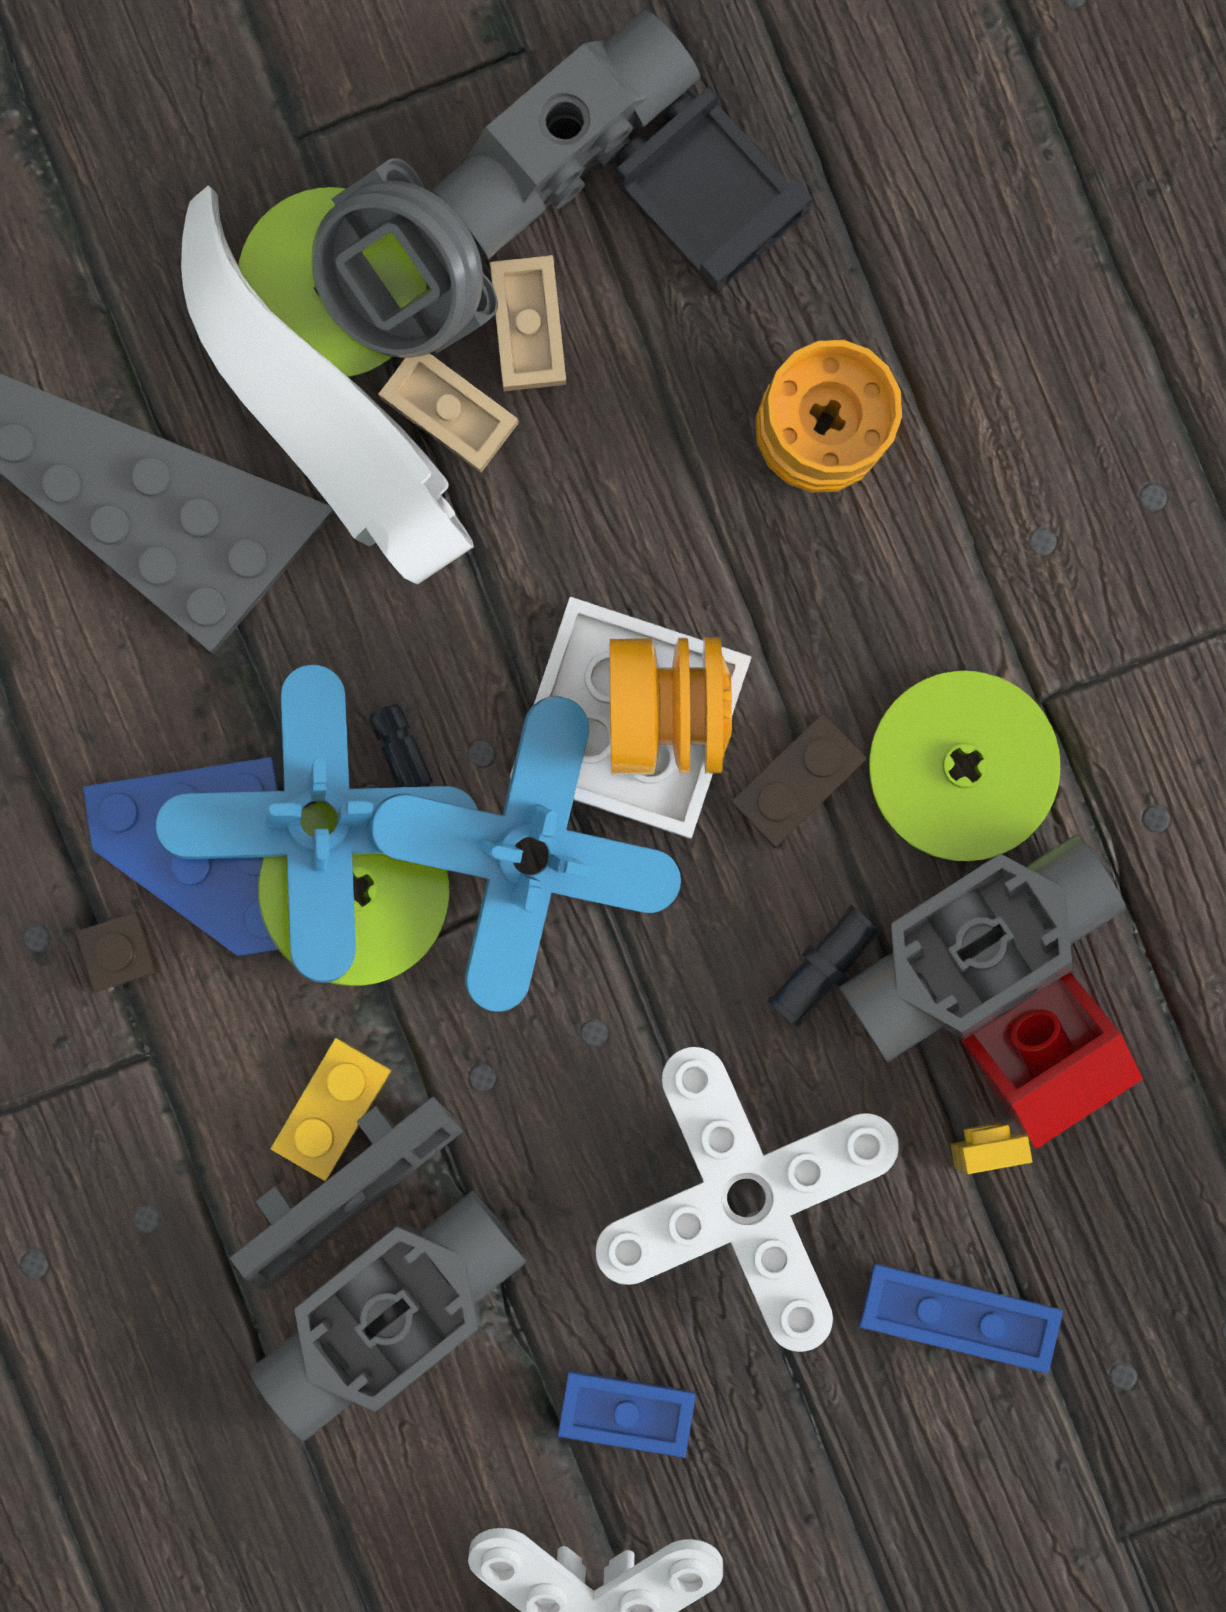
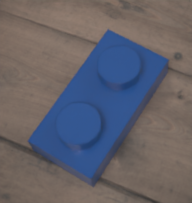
M569 1370L558 1437L685 1458L696 1392Z

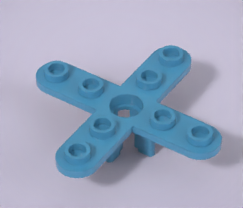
M306 665L294 670L286 678L281 691L284 791L188 793L174 796L164 803L158 812L156 835L161 846L169 854L180 859L287 857L291 960L296 970L303 977L314 982L327 983L335 981L347 973L352 966L356 953L352 854H384L374 843L370 831V822L376 807L386 798L396 794H409L472 809H477L473 799L466 792L450 786L349 789L344 686L339 677L330 669L319 665ZM322 801L334 808L337 813L338 824L330 835L328 834V829H315L313 837L304 832L300 825L301 811L307 804Z
M560 696L546 697L535 703L528 711L502 815L409 794H396L386 798L376 807L370 822V831L374 843L383 853L392 858L487 878L466 967L465 986L474 1002L490 1011L500 1012L509 1010L518 1005L526 996L530 986L551 893L643 913H655L667 908L675 900L680 889L681 877L678 866L667 854L648 847L567 830L589 735V722L584 710L576 702ZM526 837H532L544 842L548 849V861L545 867L538 873L531 875L519 872L513 862H521L523 850L515 847V845Z

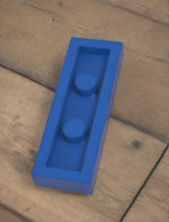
M873 1263L859 1327L1049 1374L1063 1310Z

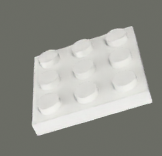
M570 597L535 703L551 696L568 698L576 702L584 710L588 718L589 735L573 800L691 839L713 773L705 774L703 745H690L689 774H679L673 745H659L654 774L611 775L609 639L652 638L659 667H672L674 649L678 638H688L689 667H703V640ZM722 647V654L728 671L731 674L733 714L751 656Z

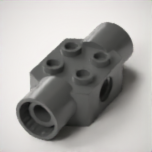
M643 9L609 39L582 44L488 124L465 161L431 189L430 192L444 200L461 217L474 238L480 256L488 260L545 212L551 203L556 209H559L571 201L585 185L581 178L599 162L604 168L614 164L620 152L631 142L629 137L636 129H642L700 79L699 70L687 50L671 30L652 12ZM563 130L573 131L578 134L571 139L564 140L553 136L555 133Z
M1078 834L1072 836L1026 867L999 854L891 923L893 952L840 985L839 989L888 1063L941 1028L965 1040L1072 971L1071 945L1125 911L1126 906L1106 870Z
M471 1191L422 1231L402 1222L399 1223L302 1301L294 1309L298 1331L249 1369L250 1376L278 1417L303 1441L310 1438L353 1402L376 1412L477 1331L481 1323L477 1302L521 1268L528 1260L497 1217L479 1196Z

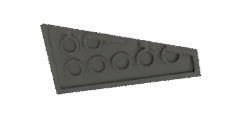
M0 374V473L212 654L218 650L335 513L330 505Z

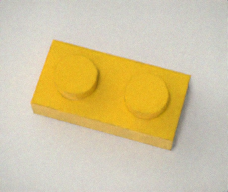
M335 1038L276 1138L271 1150L326 1182L359 1127L357 1120L368 1112L392 1070L342 1040Z
M1002 1123L964 1129L966 1141L950 1144L955 1169L966 1174L1033 1162L1028 1136L1010 1132L1009 1125H1002Z

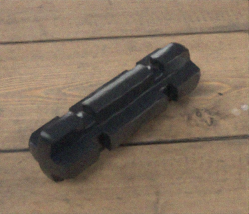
M391 704L373 712L370 715L369 721L377 739H383L385 746L381 749L397 787H430L429 784L433 783V780L415 737L408 735L406 731L410 726L403 709L398 704Z

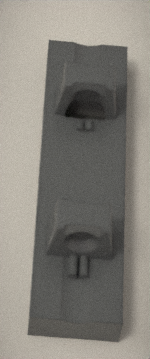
M434 1097L430 1098L396 1126L385 1113H382L375 1106L357 1120L358 1125L369 1138L372 1145L296 1206L276 1186L260 1197L256 1204L271 1225L232 1255L230 1260L244 1279L261 1290L266 1289L460 1135L463 1129L451 1113Z

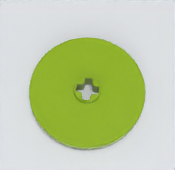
M326 187L306 190L281 201L258 221L243 246L238 267L244 278L267 307L291 330L328 359L347 377L358 376L383 365L392 357L364 347L338 326L328 313L320 296L315 292L317 288L312 272V246L316 231L325 215L335 206L332 198L345 188ZM392 232L362 250V253L399 307H404L427 289L426 281Z
M954 671L938 674L915 684L889 707L879 722L872 740L869 755V777L872 793L881 814L890 827L908 844L919 851L944 860L979 861L995 857L1015 848L1040 826L1050 811L1058 790L1060 754L1056 736L1046 715L1038 704L1023 690L1009 681L991 674L976 671ZM957 750L963 756L970 754L972 751L978 755L980 762L976 764L974 770L979 778L972 783L967 777H962L955 781L950 776L948 771L955 764L950 756L953 751Z
M317 801L301 811L300 825L304 832L312 837L314 836L315 829H328V834L330 835L337 827V813L326 802ZM385 853L352 854L353 881L363 877L369 885L362 893L366 904L361 907L354 900L356 953L352 966L341 978L327 983L342 986L376 984L391 979L416 964L431 948L445 921L449 902L447 870L395 859ZM263 857L258 877V903L261 917L268 935L275 946L293 964L290 955L287 857Z

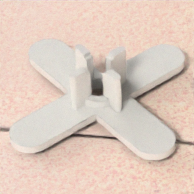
M684 1048L673 1054L665 1064L662 1073V1086L704 1182L609 1224L601 1232L596 1243L597 1263L601 1271L609 1279L620 1284L630 1285L642 1282L731 1242L773 1338L781 1346L792 1351L803 1352L812 1350L822 1344L828 1337L832 1327L833 1316L825 1293L790 1216L887 1172L897 1158L899 1146L897 1135L892 1126L883 1118L874 1114L862 1113L853 1115L763 1155L721 1060L714 1053L704 1048ZM740 1179L757 1181L761 1185L766 1197L762 1210L760 1212H753L747 1215V1217L735 1214L727 1202L729 1188Z
M494 1528L478 1534L470 1544L468 1558L472 1572L521 1612H678L713 1591L720 1584L723 1577V1559L718 1550L706 1542L692 1539L675 1541L635 1566L634 1552L630 1550L623 1551L609 1560V1565L604 1568L603 1586L595 1591L585 1584L586 1566L582 1564V1558L565 1546L558 1548L556 1561L527 1536L516 1530Z

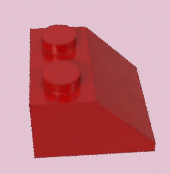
M1071 972L965 1040L959 1038L1005 1110L1024 1135L1028 1136V1140L1035 1149L1143 1080L1121 1033Z

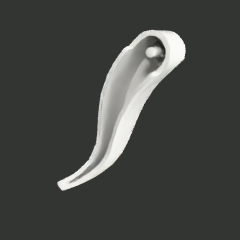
M208 185L190 201L182 236L181 271L183 290L188 312L201 343L219 373L242 403L310 479L353 538L369 547L377 543L387 559L405 579L415 584L421 583L474 547L472 539L456 517L453 508L441 496L448 489V481L425 452L388 413L267 307L244 278L224 236L220 220L218 194Z

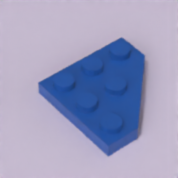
M273 757L83 786L92 850L237 956L278 950L264 926L258 903V877L263 857L180 859L169 854L161 846L156 835L158 812L164 803L174 796L188 793L279 791Z

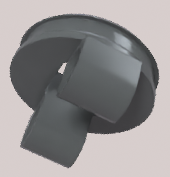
M391 158L332 198L335 206L325 215L314 237L312 272L318 294L328 313L338 326L359 344L377 353L399 358L423 356L433 351L439 353L481 327L496 314L498 309L497 295L493 285L483 274L480 254L471 232L451 206L424 188L419 175L408 163L398 158ZM390 232L395 235L430 287L402 308L398 306L362 253V250Z

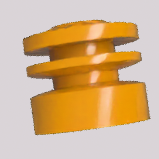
M817 341L795 351L776 371L771 383L763 394L755 417L756 442L767 466L785 483L811 493L837 492L859 482L877 463L895 439L902 419L900 388L888 365L870 349L849 341ZM822 412H826L833 417L830 429L825 435L818 434L814 430L816 419Z
M652 638L609 639L611 775L654 774L659 745H673L679 774H689L690 745H703L705 774L722 773L723 757L732 735L731 674L728 671L722 654L721 638H704L703 667H689L688 638L677 639L672 667L658 666L656 649Z

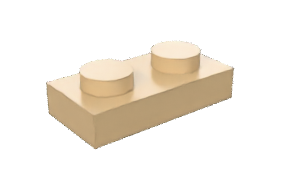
M553 255L490 262L492 285L498 299V309L495 315L504 391L567 385Z
M430 353L423 356L405 358L378 394L381 400L480 473H482L519 423L518 418Z

